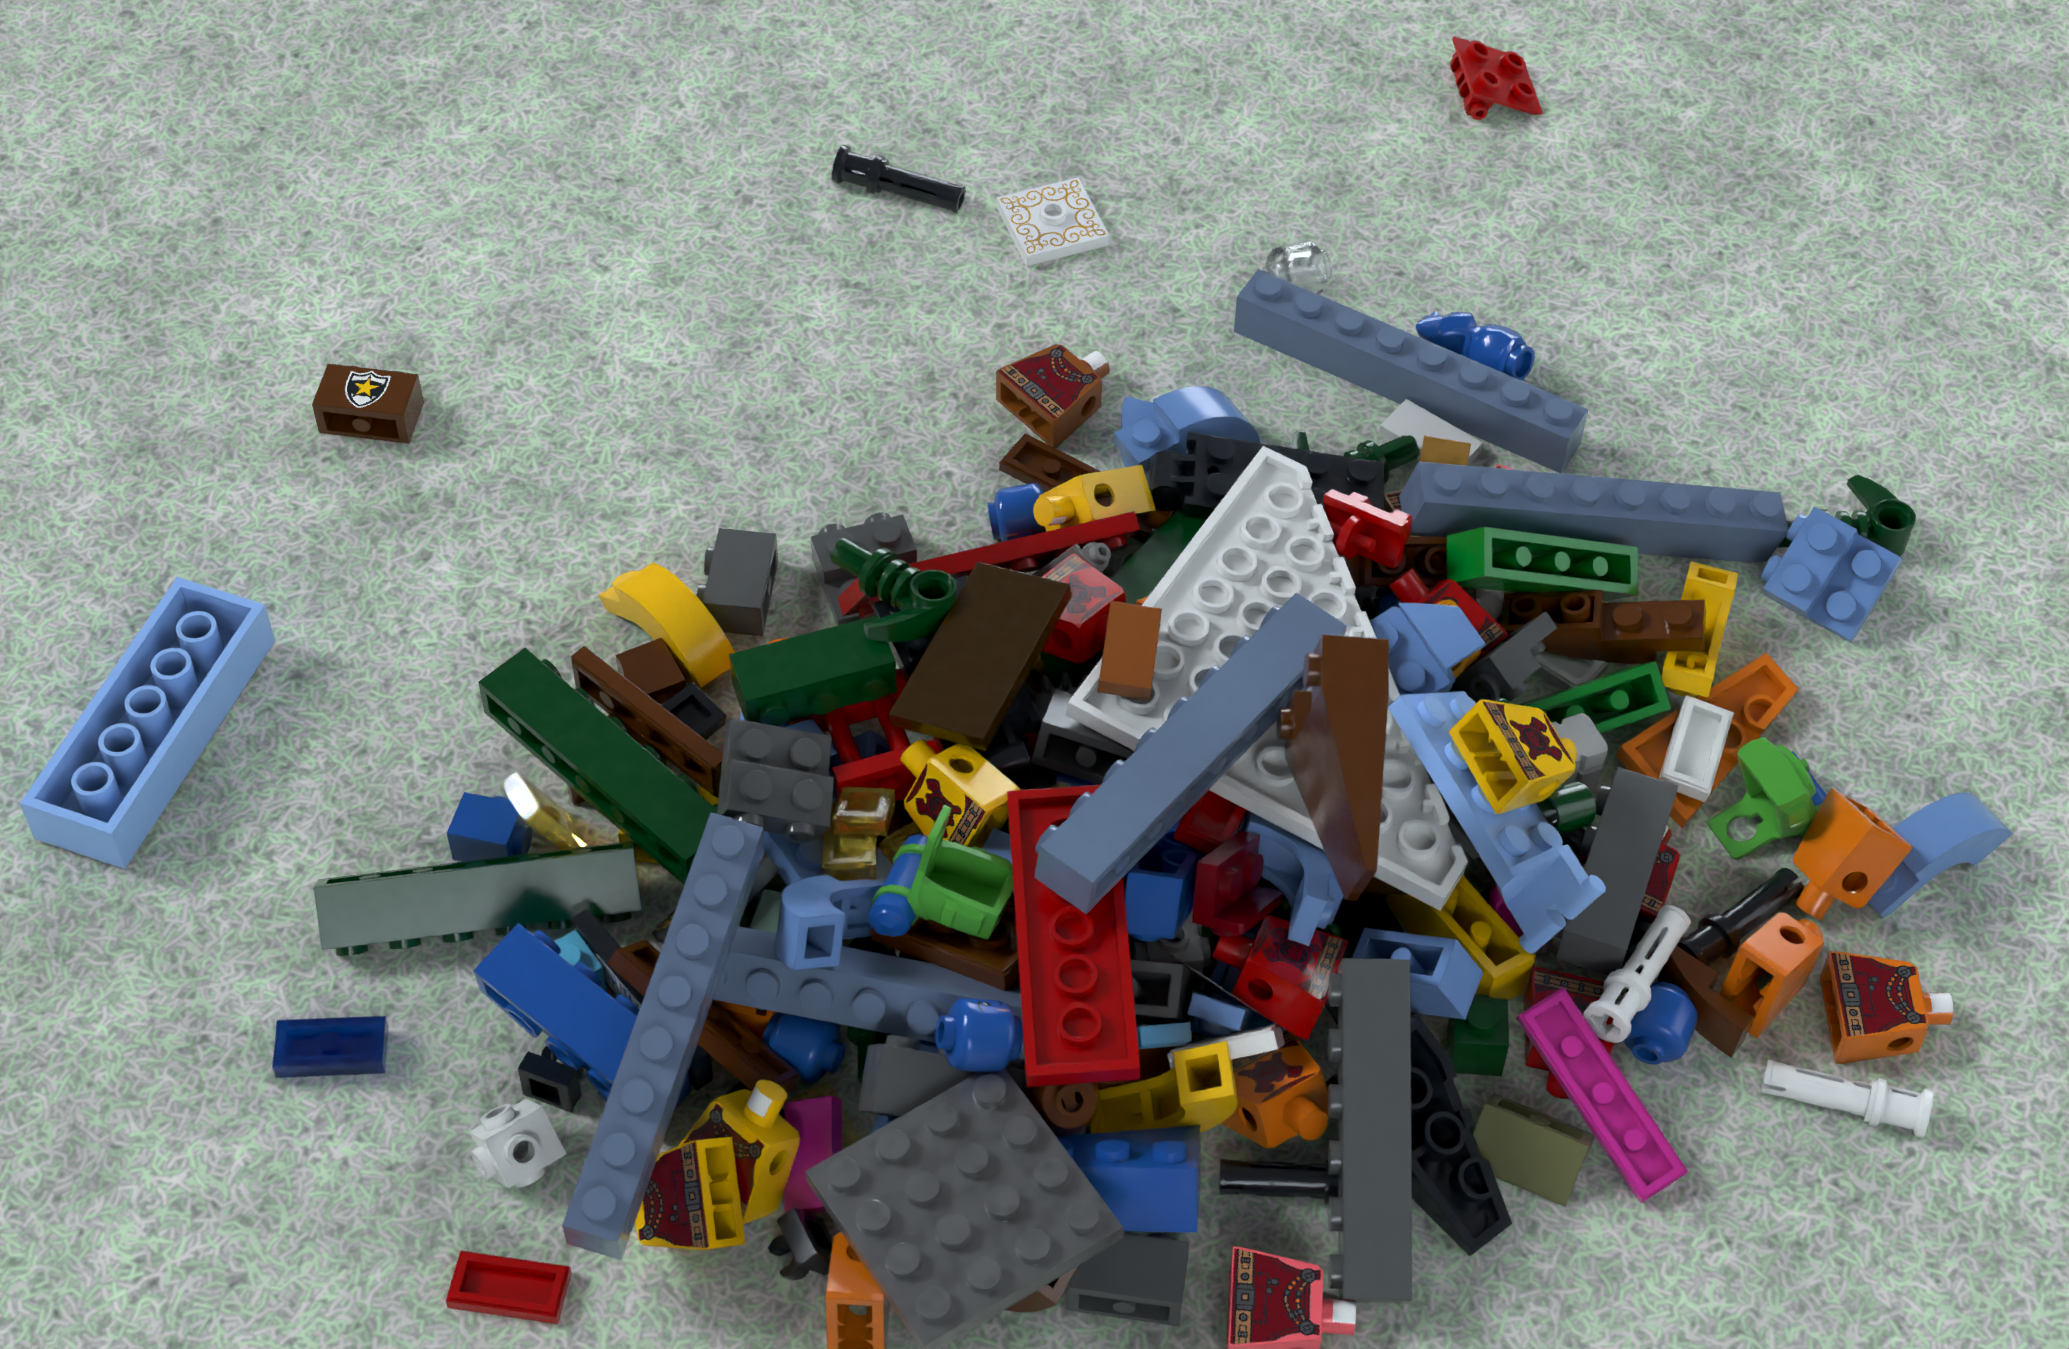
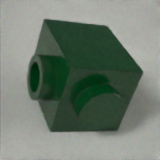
M1475 994L1465 1020L1449 1017L1447 1025L1448 1056L1452 1061L1456 1074L1502 1076L1509 1049L1508 999L1491 998L1484 994Z

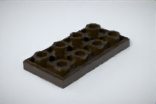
M977 562L891 709L889 717L892 726L986 751L1072 597L1070 584Z

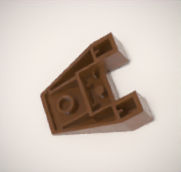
M1322 634L1314 652L1306 653L1304 660L1303 683L1304 686L1312 687V691L1294 690L1286 708H1279L1276 732L1277 739L1285 740L1286 762L1345 900L1357 901L1376 873L1378 864L1389 694V639Z

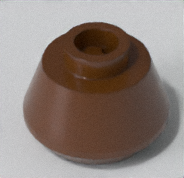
M1097 1082L1027 1087L1025 1092L1027 1099L1054 1135L1059 1137L1075 1135L1088 1127L1095 1118L1100 1103Z

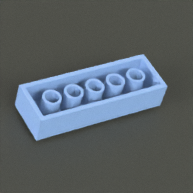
M176 577L20 802L34 839L122 869L127 867L274 644L275 638L265 604Z

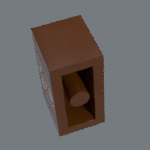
M328 363L312 407L319 433L410 444L424 405L418 374Z

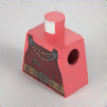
M1233 1247L1229 1275L1226 1349H1320L1322 1333L1354 1335L1356 1301L1323 1298V1269L1319 1265L1243 1247Z

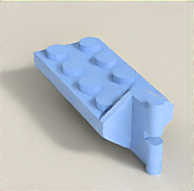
M1465 691L1400 695L1388 707L1389 711L1493 876L1501 898L1524 933L1519 938L1521 947L1526 952L1534 954L1566 926L1564 917L1573 920L1606 891L1603 881L1595 875L1588 877L1569 845H1562V838L1559 832L1548 823L1536 803L1502 814H1495L1449 734L1450 729L1476 704L1475 701L1467 696Z

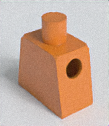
M1831 788L1793 856V863L1810 879L1795 901V904L1818 920L1823 919L1836 898L1856 909L1862 908L1909 854L1913 846L1872 809Z
M1779 912L1740 946L1719 994L1754 1016L1748 1033L1755 1038H1758L1806 984L1824 946L1822 931L1814 922L1807 919L1797 921L1788 914ZM1762 974H1772L1774 976L1773 979L1760 991L1756 984L1758 977Z

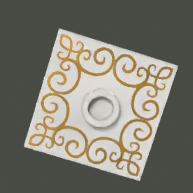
M1079 177L997 197V209L1026 266L1109 246L1110 235Z

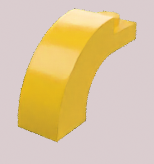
M1690 561L1680 600H1705V648L1700 651H1667L1661 679L1663 685L1668 687L1672 693L1682 697L1686 695L1696 697L1697 695L1709 696L1739 573Z
M652 562L640 571H629L621 574L614 579L612 587L599 594L604 608L610 613L636 623L653 640L663 639L687 683L694 682L699 688H702L730 669L729 654L735 653L723 630L692 590L661 565Z
M1224 1041L1173 1052L1175 1067L1168 1072L1151 1079L1099 1090L1100 1103L1097 1114L1090 1123L1091 1134L1200 1125V1133L1228 1119L1235 1112L1238 1105L1231 1051L1228 1042Z

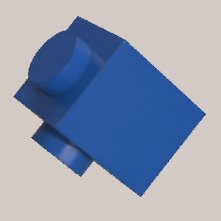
M468 792L463 793L447 831L452 859L461 862L527 854L533 835L532 827L527 826L523 804L516 803L502 796L487 797Z

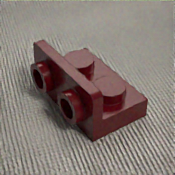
M1240 830L1197 862L1192 923L1211 927V931L1220 936L1236 937L1246 933L1282 904L1283 891L1257 885L1264 866L1263 856L1258 854L1259 834Z

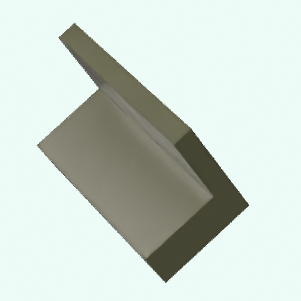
M1493 1093L1485 1102L1473 1133L1482 1158L1489 1161L1496 1178L1562 1206H1566L1581 1166L1587 1158L1595 1136L1590 1132L1496 1093Z

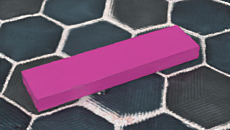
M1564 987L1516 1017V1020L1640 1203L1688 1173V1170Z

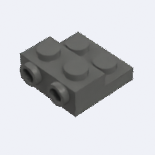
M884 512L875 513L869 516L864 524L848 528L837 523L829 524L823 527L818 535L811 536L812 560L837 625L860 620L858 613L843 616L838 597L858 577L831 561L830 553L835 548L836 542L841 538H845L872 553L880 548H887L897 555L898 560H903L908 564L917 562V548L903 514L891 517Z
M1547 612L1542 613L1508 634L1506 638L1469 665L1455 679L1450 692L1465 691L1467 696L1475 701V703L1479 700L1496 701L1499 697L1505 698L1510 702L1530 687L1525 679L1541 667L1535 659V656L1546 649L1541 640L1557 628Z
M730 718L725 725L717 814L763 827L766 832L783 834L784 839L791 842L809 843L819 840L830 827L834 777H829L832 736Z

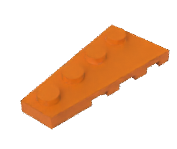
M1767 653L1711 687L1708 697L1700 695L1696 697V699L1734 712L1710 795L1738 764L1737 753L1739 749L1748 742L1759 739L1799 690ZM1679 709L1620 746L1616 756L1628 770L1659 779ZM1677 792L1670 817L1683 828L1704 802Z

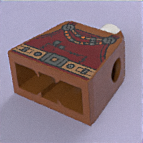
M1055 344L997 370L996 400L1044 442L1057 448L1101 408V379L1110 373V367L1106 358L1098 351H1093L1080 360L1063 345Z

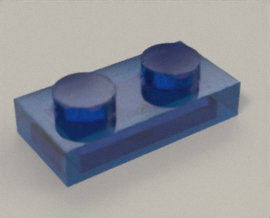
M386 1016L277 1020L272 1064L276 1078L385 1074L389 1031Z

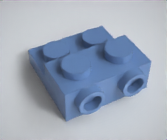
M1813 507L1808 517L1800 513L1790 526L1786 539L1792 541L1784 556L1780 557L1775 554L1767 563L1761 575V580L1767 582L1763 590L1766 597L1851 643L1902 563V558L1859 535L1856 528Z

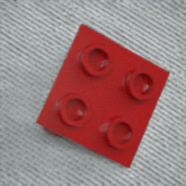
M1456 36L1452 38L1456 52L1450 61V68L1455 75L1460 97L1465 98L1463 102L1467 115H1471L1474 120L1484 119L1494 103L1532 115L1543 114L1523 57L1512 51L1504 52L1488 47L1480 41H1469Z

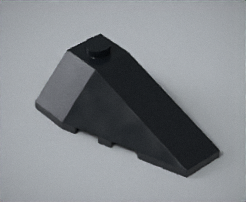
M1416 1015L1410 1020L1412 1199L1471 1256L1509 1227L1512 1221L1488 1160L1482 1158L1471 1128L1475 1126V1122L1470 1109L1463 1108L1453 1081L1457 1074L1452 1061L1421 1018ZM1338 1073L1326 1081L1327 1090L1329 1089V1084H1338Z

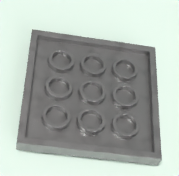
M1005 1068L999 1073L978 1072L805 1171L808 1184L921 1349L942 1348L1124 1238L1121 1223Z

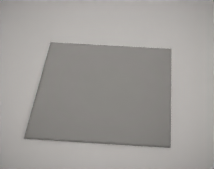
M1172 956L1174 959H1176L1177 961H1179L1180 963H1182L1183 965H1185L1186 967H1188L1189 969H1191L1207 981L1211 982L1222 991L1226 992L1232 997H1235L1234 995H1232L1231 993H1229L1228 991H1226L1225 989H1223L1222 987H1220L1219 985H1217L1216 983H1214L1213 981H1211L1195 969L1191 968L1187 964Z

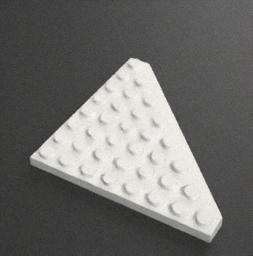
M1263 446L1142 604V606L1162 609L1150 699L1143 700L1097 692L1101 658L1069 700L1066 716L1135 751L1139 740L1148 729L1154 727L1158 730L1167 721L1168 714L1174 704L1183 696L1190 698L1198 690L1200 682L1207 671L1214 665L1221 667L1229 659L1236 643L1244 635L1252 637L1260 629V625L1268 611L1275 605L1282 607L1296 592L1346 624L1347 628L1344 636L1376 638L1366 611L1361 612L1355 598L1356 587L1344 557H1339L1332 541L1334 533L1322 504H1317L1311 490L1312 479L1306 466ZM1390 670L1388 707L1400 696ZM1309 687L1306 691H1312V687ZM1387 709L1378 864L1374 877L1441 911L1464 874L1468 861L1461 844L1455 843L1448 826L1450 817L1437 786L1431 784L1424 765L1391 712ZM1276 721L1209 790L1323 849L1286 762L1285 740L1277 739Z

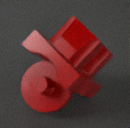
M1331 489L1324 494L1325 513L1334 533L1332 541L1336 545V551L1339 556L1351 559L1356 554H1359L1392 569L1401 564L1404 545L1410 538L1413 521L1411 515L1397 509L1390 513L1374 507L1368 497L1356 492L1348 496Z

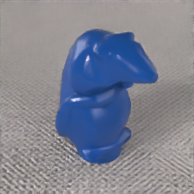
M1434 311L1430 315L1423 317L1416 324L1415 330L1420 338L1521 381L1527 377L1532 369L1535 358L1533 348L1527 346L1521 334L1511 328L1497 324L1477 326L1473 315L1468 312H1452L1441 316L1438 311Z

